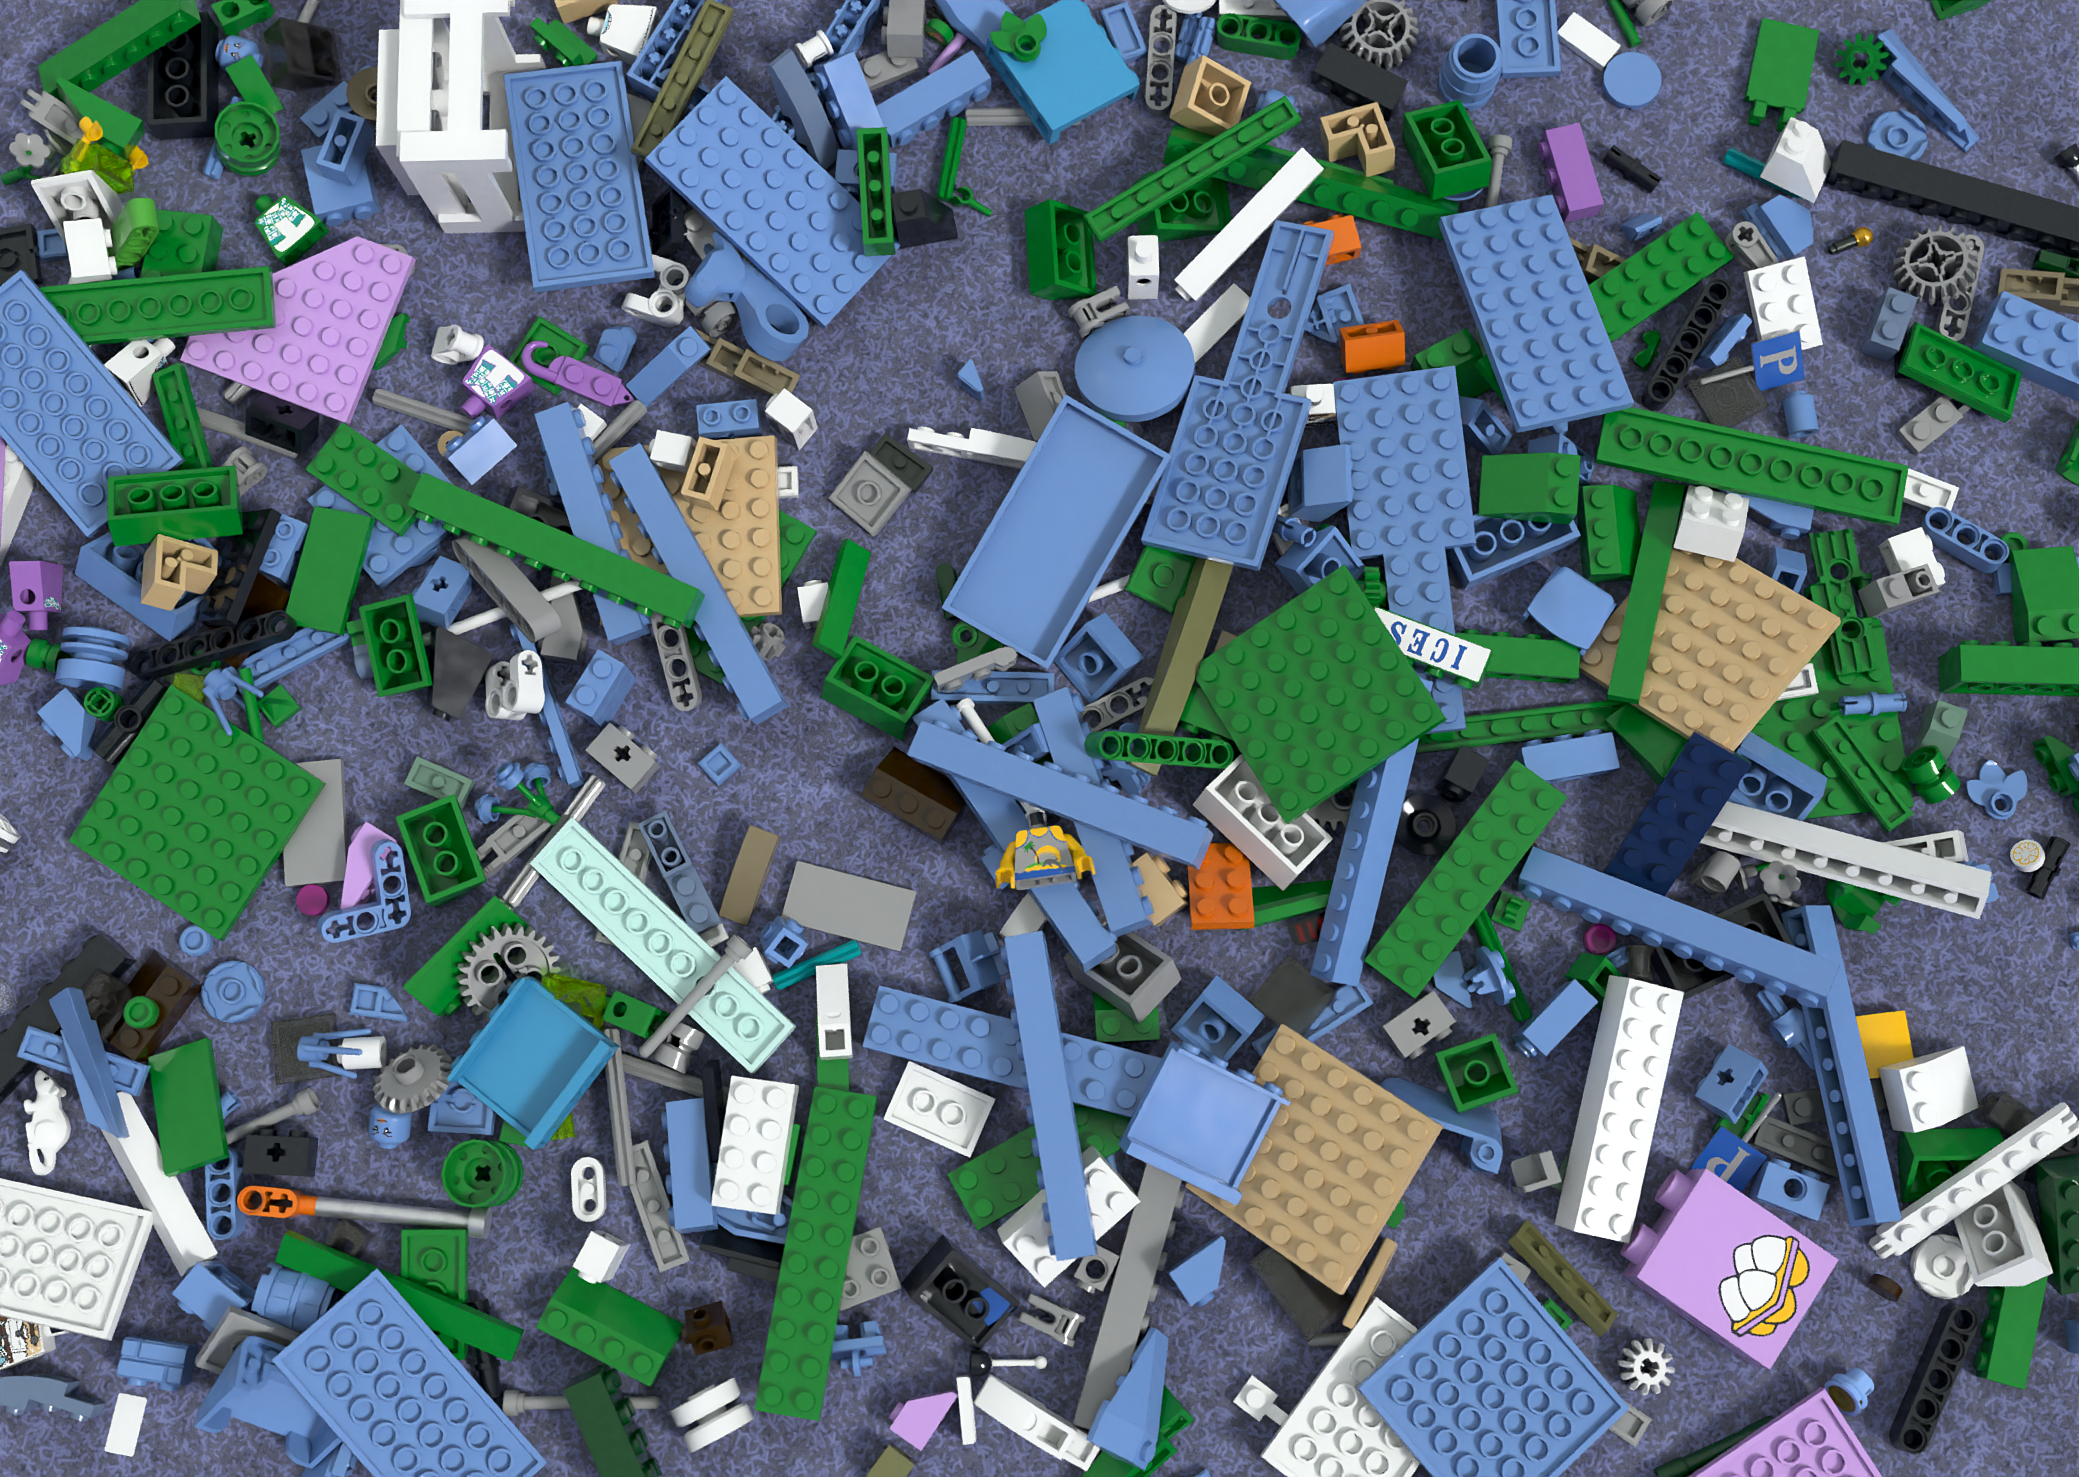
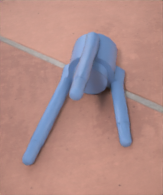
M219 668L210 672L204 679L203 684L205 688L202 690L209 698L228 736H231L233 732L217 699L228 700L231 698L246 712L244 700L236 694V684L258 697H263L264 695L261 690L237 677L228 668Z
M366 1028L331 1033L314 1032L313 1037L302 1036L297 1048L298 1060L309 1062V1067L321 1068L356 1079V1073L323 1062L322 1060H326L329 1054L362 1055L363 1051L361 1049L332 1047L325 1040L371 1034L372 1030Z

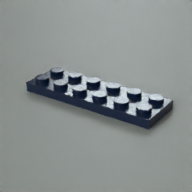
M1694 730L1603 873L1665 897L1747 772L1751 761L1701 732Z

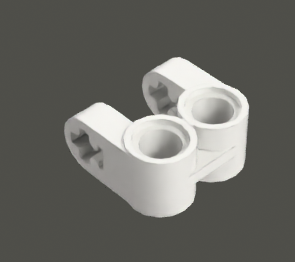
M652 254L654 278L659 279L661 282L658 290L651 295L650 299L633 293H627L621 308L632 316L660 326L675 327L681 323L684 317L683 307L686 301L684 289L691 279V275L683 264ZM683 278L681 284L672 286L674 280ZM665 305H672L668 312H661Z
M524 650L514 655L510 663L505 661L498 662L487 669L485 674V708L490 718L519 721L525 717L526 713L536 714L541 711L545 701L542 663L534 651ZM522 661H524L526 665H529V670L526 666H522ZM497 672H500V675L505 676L504 681L501 677H498Z

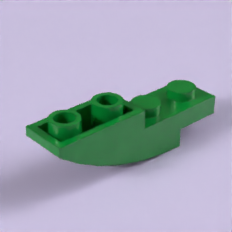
M2051 735L2032 742L2035 747V758L2041 765H2044L2049 775L2048 782L2050 787L2059 794L2060 798L2072 794L2074 797V808L2079 814V781L2074 778L2068 768V765L2071 763L2068 757L2076 752Z

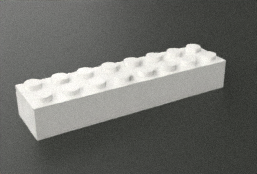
M1609 975L1555 1225L1584 1234L1630 1243L1684 992L1632 978Z

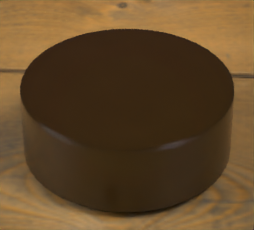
M1873 1274L1867 1284L1872 1291L1893 1302H1897L1903 1292L1902 1287L1898 1283L1881 1274Z

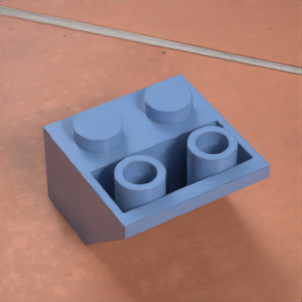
M1342 444L1306 449L1296 454L1288 479L1289 516L1320 523L1352 503L1354 488L1351 477L1353 460L1351 459L1350 445Z

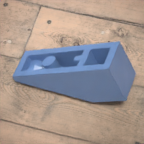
M689 326L625 386L647 408L713 349L693 326Z

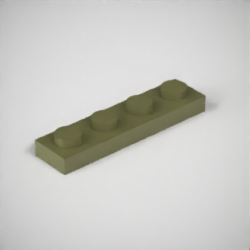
M1526 1219L1509 1238V1244L1554 1289L1560 1298L1576 1312L1583 1322L1600 1337L1608 1331L1618 1313L1534 1225Z

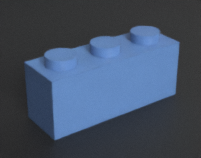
M852 51L842 53L813 66L816 73L814 74L816 85L825 95L827 112L835 120L839 129L837 131L838 139L847 150H857V129L884 127L855 52Z
M1602 729L1584 732V737L1572 739L1571 734L1557 736L1553 738L1554 742L1542 744L1540 739L1523 743L1524 747L1516 752L1518 762L1549 784L1610 774L1620 768L1613 733L1602 734Z

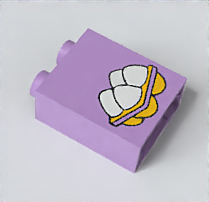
M1675 1169L1664 1180L1655 1196V1201L1665 1209L1652 1229L1643 1223L1638 1224L1632 1231L1630 1243L1623 1244L1620 1254L1631 1262L1622 1275L1749 1364L1770 1370L1839 1259L1708 1169H1690L1687 1175Z

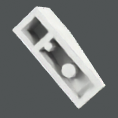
M1959 830L1882 842L1956 863L1969 861L1964 834Z

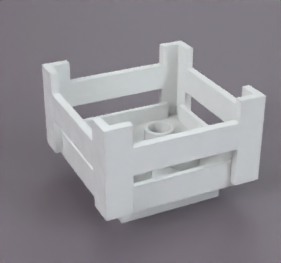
M400 0L399 29L379 30L376 147L407 195H421L445 233L525 232L503 74L545 70L546 66L541 54H516L501 24L499 17H510V7H515V0ZM443 18H450V30ZM483 95H490L489 130H482Z

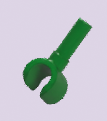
M968 187L956 189L962 195L963 200L958 196L951 197L950 199L951 203L956 207L967 204L987 217L992 213V210L973 198V193Z

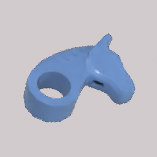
M719 231L712 233L715 247L710 243L704 245L706 257L685 286L686 300L697 308L706 306L711 301L734 302L739 312L742 331L747 343L759 355L767 359L786 361L795 354L808 336L809 325L805 315L795 302L760 269L741 258L727 238ZM771 325H774V326H775L777 329H779L781 332L777 331V330H776L775 328H773Z

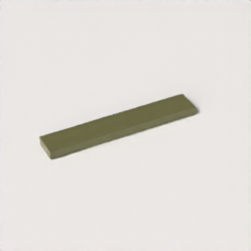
M705 0L630 149L633 155L645 159L681 122L735 14L733 8L714 0Z

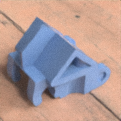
M982 930L967 933L928 953L930 959L934 958L950 997L947 999L948 1003L955 1004L970 998L975 993L1003 982L1001 976L1010 974L1009 965H1003L1001 952L997 944L999 940L995 932L983 935ZM953 950L957 952L970 987L962 992L946 957V953Z

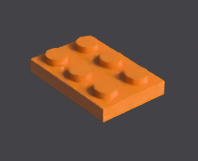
M1210 843L1200 869L1187 866L1191 930L1254 928L1249 858L1233 843Z

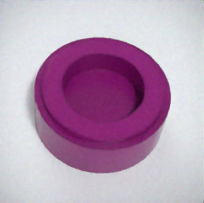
M310 884L304 886L298 892L296 904L302 913L309 916H319L328 909L330 896L323 887Z
M1604 924L1590 926L1583 935L1585 949L1594 955L1601 956L1609 953L1616 943L1613 930Z

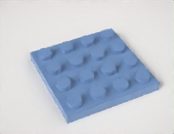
M402 424L376 444L419 475H422L424 472L452 484ZM326 485L307 499L313 508L319 506L370 516ZM375 519L362 567L375 583L383 589L451 533L443 530V524L433 520L431 525L416 519L404 536L401 537Z

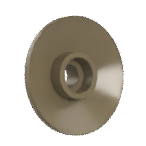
M368 67L357 72L350 79L346 93L349 106L354 113L371 122H376L377 102L372 99L377 96L378 67Z

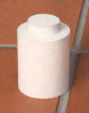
M384 1036L345 1038L342 1045H338V1047L361 1049L363 1051L362 1055L337 1054V1061L339 1064H343L345 1070L382 1068L386 1066L387 1042Z

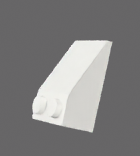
M93 170L31 180L34 191L66 247L64 221L101 218L103 228L111 229L124 208L117 193Z
M1964 1046L1953 1047L1878 1068L1893 1130L1911 1133L1920 1132L1944 1125L1979 1108Z

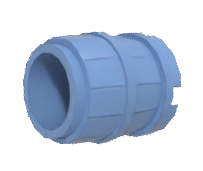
M1472 33L1460 37L1446 53L1438 76V92L1444 102L1461 100L1464 108L1472 111L1483 107L1492 98L1502 67V53L1497 43L1486 35Z
M271 1261L266 1267L272 1268L269 1275L262 1274L255 1292L251 1311L257 1312L259 1317L303 1333L338 1302L340 1289L330 1286V1283L309 1276V1274L297 1272Z

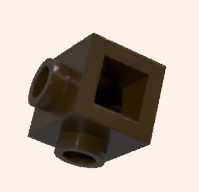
M722 1300L684 1311L686 1325L681 1326L682 1336L686 1345L691 1344L696 1356L733 1345L731 1323Z

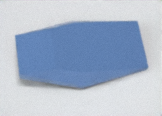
M935 0L950 27L984 50L986 49L990 33L1001 30V21L1004 13L1008 11L1014 14L1004 0Z
M713 1162L714 1183L718 1163ZM783 1193L779 1214L716 1206L718 1224L737 1236L785 1245L793 1201Z

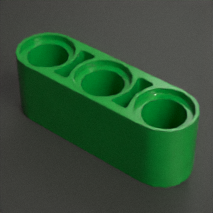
M1226 13L1218 19L1215 34L1217 45L1224 50L1279 60L1292 59L1298 52L1301 39L1299 28L1291 23L1235 13ZM1230 29L1233 30L1235 33L1232 35L1225 34L1223 30ZM1259 34L1264 38L1257 40L1252 35ZM1281 40H1290L1292 44L1285 45L1281 42Z

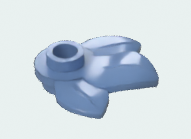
M1991 759L1987 760L1981 767L1978 775L1979 780L1966 781V791L1969 798L1974 803L1983 806L1986 813L1995 820L2010 818L2016 810V802L2024 798L2027 792V776L2025 771H2017L2006 776L2003 770ZM1996 800H2000L2003 803L2002 810H1998L1995 807Z

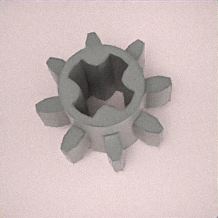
M761 623L759 627L754 626L749 633L764 661H771L774 656L779 658L786 648L782 644L785 640L782 630L772 623Z

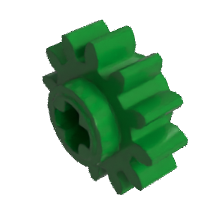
M1858 32L1855 37L1856 42L1853 43L1851 39L1846 38L1844 44L1847 49L1836 50V54L1842 56V60L1837 61L1834 66L1844 68L1839 78H1843L1846 75L1851 76L1849 85H1853L1857 78L1861 79V84L1866 86L1868 76L1877 81L1879 74L1876 70H1886L1888 67L1887 64L1881 62V59L1889 56L1887 51L1880 52V48L1885 41L1881 40L1877 44L1873 43L1874 33H1871L1866 40H1863L1862 34ZM1860 52L1862 55L1865 52L1868 54L1869 57L1866 60L1868 65L1864 66L1861 64L1858 66L1855 64L1854 61L1858 58L1855 53Z
M1364 567L1362 580H1356L1373 608L1374 605L1385 608L1387 584L1386 581L1380 580L1379 567Z

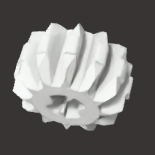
M1645 1338L1642 1345L1638 1340L1631 1341L1634 1352L1623 1348L1621 1352L1628 1359L1627 1361L1618 1360L1617 1362L1618 1366L1627 1368V1370L1619 1375L1620 1378L1623 1380L1630 1379L1628 1388L1635 1390L1639 1387L1640 1394L1647 1395L1650 1388L1654 1393H1660L1659 1382L1667 1386L1671 1383L1665 1377V1373H1674L1675 1371L1673 1367L1666 1366L1665 1364L1672 1360V1355L1668 1353L1662 1354L1664 1345L1657 1343L1653 1346L1651 1339ZM1643 1360L1652 1363V1368L1648 1367L1651 1370L1650 1373L1641 1371L1640 1365L1644 1366Z

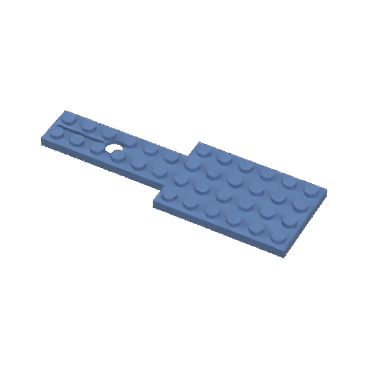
M1275 220L1224 381L1198 375L1194 376L1169 452L1172 455V459L1162 474L1141 538L1143 545L1260 571L1312 406L1311 399L1285 394V390L1334 239L1333 230ZM1279 300L1289 302L1291 311L1286 317L1275 319L1268 314L1270 305L1276 304Z
M1455 366L1335 381L1333 385L1340 445H1350L1351 459L1353 460L1351 477L1354 495L1352 503L1347 505L1351 548L1360 560L1384 557L1389 611L1455 635L1445 549L1476 546ZM1413 665L1412 667L1418 676L1426 679V674L1423 673L1425 669ZM1442 676L1441 680L1431 677L1433 684L1430 694L1432 696L1433 692V699L1447 720L1426 734L1466 730L1462 689L1453 685L1454 680Z

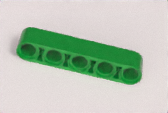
M1093 731L1088 734L1084 743L1087 755L1100 760L1222 769L1228 767L1234 757L1231 745L1221 740L1117 731ZM1104 739L1107 744L1105 751L1102 749V741ZM1133 741L1134 751L1131 754L1130 744ZM1159 744L1161 745V748H1162V751H1161L1160 756H1159V754H1158V746H1159ZM1186 747H1188V750H1189V754H1188V757H1187V758H1186V756H1185V749H1186ZM1213 750H1215V759H1214V760H1213V758H1212V752H1213Z

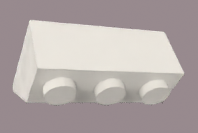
M2011 1180L1954 1218L1975 1285L2025 1286L2053 1273L2025 1191Z

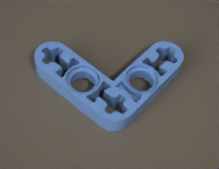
M380 839L371 848L370 857L377 901L331 911L320 917L317 923V930L326 941L331 943L347 941L398 929L409 922L411 909L403 852L397 843L390 839ZM385 847L393 851L392 854L388 855L389 865L393 868L396 867V869L387 868L386 860L380 857V854L385 853ZM389 876H396L398 878L397 887L393 891H385L383 888L384 880ZM388 899H394L395 906L401 910V913L396 915L397 919L395 920L388 916V914L393 912V904ZM364 912L371 913L372 921L370 925L365 928H359L356 924L358 916ZM331 921H335L339 925L349 923L351 931L345 925L335 928L334 934L326 930V928L331 927Z

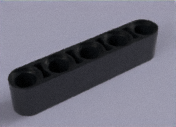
M1721 278L1710 280L1699 294L1642 392L1641 400L1648 410L1659 411L1663 409L1676 393L1731 298L1732 288L1726 280ZM1709 292L1716 293L1720 300L1711 298ZM1695 316L1702 317L1706 325L1699 324ZM1681 341L1689 342L1692 349L1684 348ZM1666 365L1674 366L1678 374L1670 373ZM1656 389L1662 392L1664 399L1656 398L1652 390Z
M1952 1303L1945 1305L1941 1309L1890 1428L1889 1439L1896 1449L1911 1454H1920L1927 1448L1978 1328L1979 1317L1972 1307ZM1957 1311H1961L1964 1318L1962 1325L1959 1327L1954 1323V1315ZM1948 1340L1951 1344V1352L1945 1357L1941 1347L1943 1342ZM1936 1370L1939 1379L1936 1385L1931 1386L1929 1374L1931 1371ZM1923 1399L1926 1403V1411L1923 1415L1919 1416L1916 1411V1405ZM1911 1429L1914 1438L1912 1443L1906 1446L1903 1437L1905 1432Z

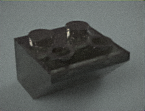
M280 17L264 32L271 87L298 92L341 83L334 29Z

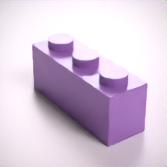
M1580 123L1545 130L1541 141L1538 143V153L1540 159L1546 161L1548 168L1546 170V180L1548 186L1554 188L1556 195L1554 200L1559 213L1562 215L1563 222L1598 215L1604 202Z

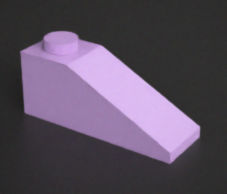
M367 821L363 826H359L351 837L352 843L348 848L340 909L366 904L374 892L375 885L370 851L376 841L390 839L397 843L401 849L405 845ZM385 847V853L380 854V857L386 860L387 868H390L388 855L392 854L393 851Z

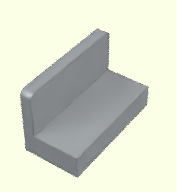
M1037 371L1015 387L1017 398L1035 441H1038L1066 394L1057 371Z

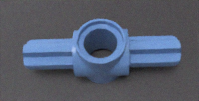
M1766 987L1761 989L1756 994V997L1772 1018L1769 1022L1770 1032L1784 1048L1790 1049L1794 1047L1809 1069L1814 1070L1815 1064L1803 1012L1797 1007L1788 1008L1779 995L1769 992Z

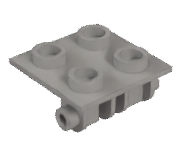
M881 1227L854 1236L852 1239L840 1306L841 1311L902 1288L889 1252V1245Z

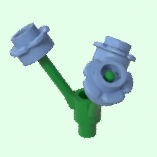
M505 762L495 772L497 776L495 780L496 785L502 786L505 790H511L516 787L530 801L527 809L501 806L500 799L492 797L489 793L482 795L475 802V816L479 817L483 824H487L489 821H497L500 813L537 817L541 821L545 819L552 826L556 825L561 816L553 811L554 806L549 803L550 801L544 790V787L551 781V770L547 765L540 762L527 765L524 771L520 769L521 765L518 762ZM521 780L526 783L527 788L520 782ZM528 789L537 790L538 795L535 797Z

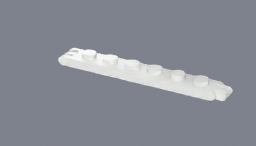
M2059 1103L1900 1212L1901 1221L1880 1225L1876 1229L1877 1235L1870 1239L1869 1245L1873 1250H1876V1254L1881 1259L1887 1258L1891 1254L1895 1256L1901 1255L2078 1135L2079 1120H2077L2076 1115L2070 1111L2066 1103Z

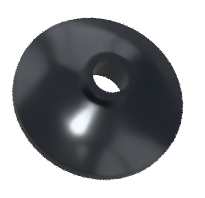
M1419 794L1403 802L1396 837L1405 849L1417 855L1429 856L1437 854L1449 846L1455 836L1456 819L1451 807L1444 800L1430 794ZM1420 821L1427 822L1429 825L1428 831H1420L1418 823Z

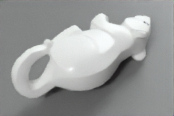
M39 1070L34 1080L37 1098L35 1102L29 1099L24 1100V1108L33 1118L32 1122L26 1123L31 1167L36 1175H47L55 1167L56 1153L69 1139L71 1126L67 1115L62 1109L61 1097L66 1095V1090L61 1088L51 1076ZM37 1149H41L44 1156L43 1164L39 1160Z

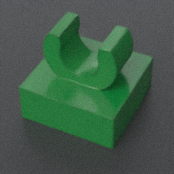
M1501 891L1490 920L1520 932L1531 902Z

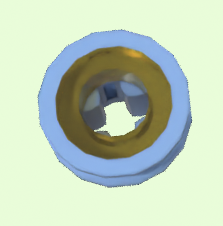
M1855 1367L1850 1369L1845 1375L1835 1374L1832 1380L1825 1383L1824 1389L1839 1411L1849 1416H1857L1861 1409L1867 1406V1396L1874 1390V1384L1864 1371Z

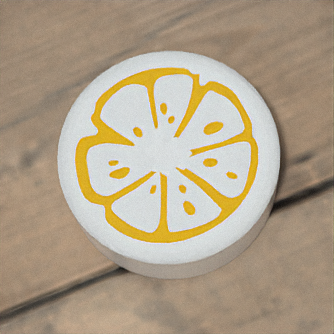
M2022 840L2012 847L2010 858L2018 870L2032 872L2042 866L2045 860V853L2038 842Z

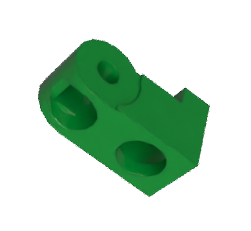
M221 0L211 5L226 37L230 35L239 36V31L251 27L255 23H262L274 14V8L269 0Z

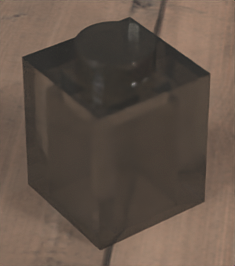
M2001 1091L1989 1093L1981 1100L1979 1104L1981 1111L1976 1118L1990 1128H1998L2002 1137L2008 1139L2030 1124L2037 1114L2007 1092Z

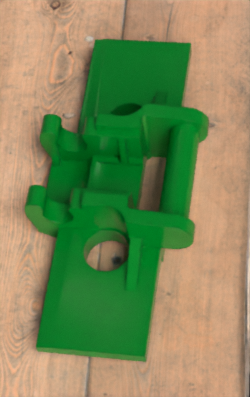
M1852 529L1809 534L1808 538L1817 583L1804 588L1803 593L1805 598L1812 599L1815 604L1840 617L1841 624L1829 637L1836 676L1880 670L1872 628L1882 627L1881 620L1877 619V617L1868 618L1861 599L1864 618L1860 619L1857 617L1851 585L1857 584V588L1860 590L1870 584L1872 580L1871 573H1863L1860 570ZM1840 565L1844 567L1846 577L1843 580L1833 578L1830 574L1831 566ZM1842 628L1857 630L1858 636L1852 639L1847 638L1842 633Z

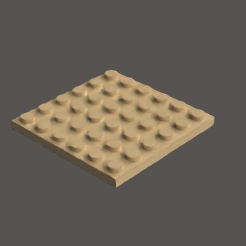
M772 435L715 440L728 444L736 453L718 511L689 504L680 494L687 473L658 468L739 617L782 615L777 438ZM649 445L644 446L649 451ZM632 447L611 448L598 461V465L605 478V482L601 483L604 493L610 495L614 505V510H611L613 520L618 521L623 532V538L620 539L623 550H628L632 561L662 574H667L669 571L665 563L660 565L651 551L655 547L651 538L646 539L637 525L641 521L637 512L632 514L623 499L627 496L623 487L618 489L609 474L614 471L609 460ZM600 617V625L604 627Z
M1672 548L1639 705L1630 704L1687 740L1693 731L1697 730L1734 751L1841 624L1840 617L1737 558L1735 562ZM1629 595L1604 623L1600 633L1580 659L1579 672L1606 689H1609Z
M1281 1024L1252 1074L1256 1076L1255 1081L1262 1085L1269 1081L1284 1090L1282 1095L1290 1101V1104L1287 1106L1281 1103L1238 1187V1190L1243 1194L1238 1206L1188 1182L1185 1187L1333 1291L1343 1295L1444 1126L1285 1024Z

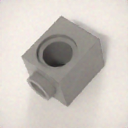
M1097 1245L1098 1255L1082 1257L1073 1275L1079 1279L1077 1286L1094 1294L1096 1289L1103 1292L1120 1257ZM1091 1260H1099L1104 1265V1273L1099 1278H1091L1086 1273V1265Z

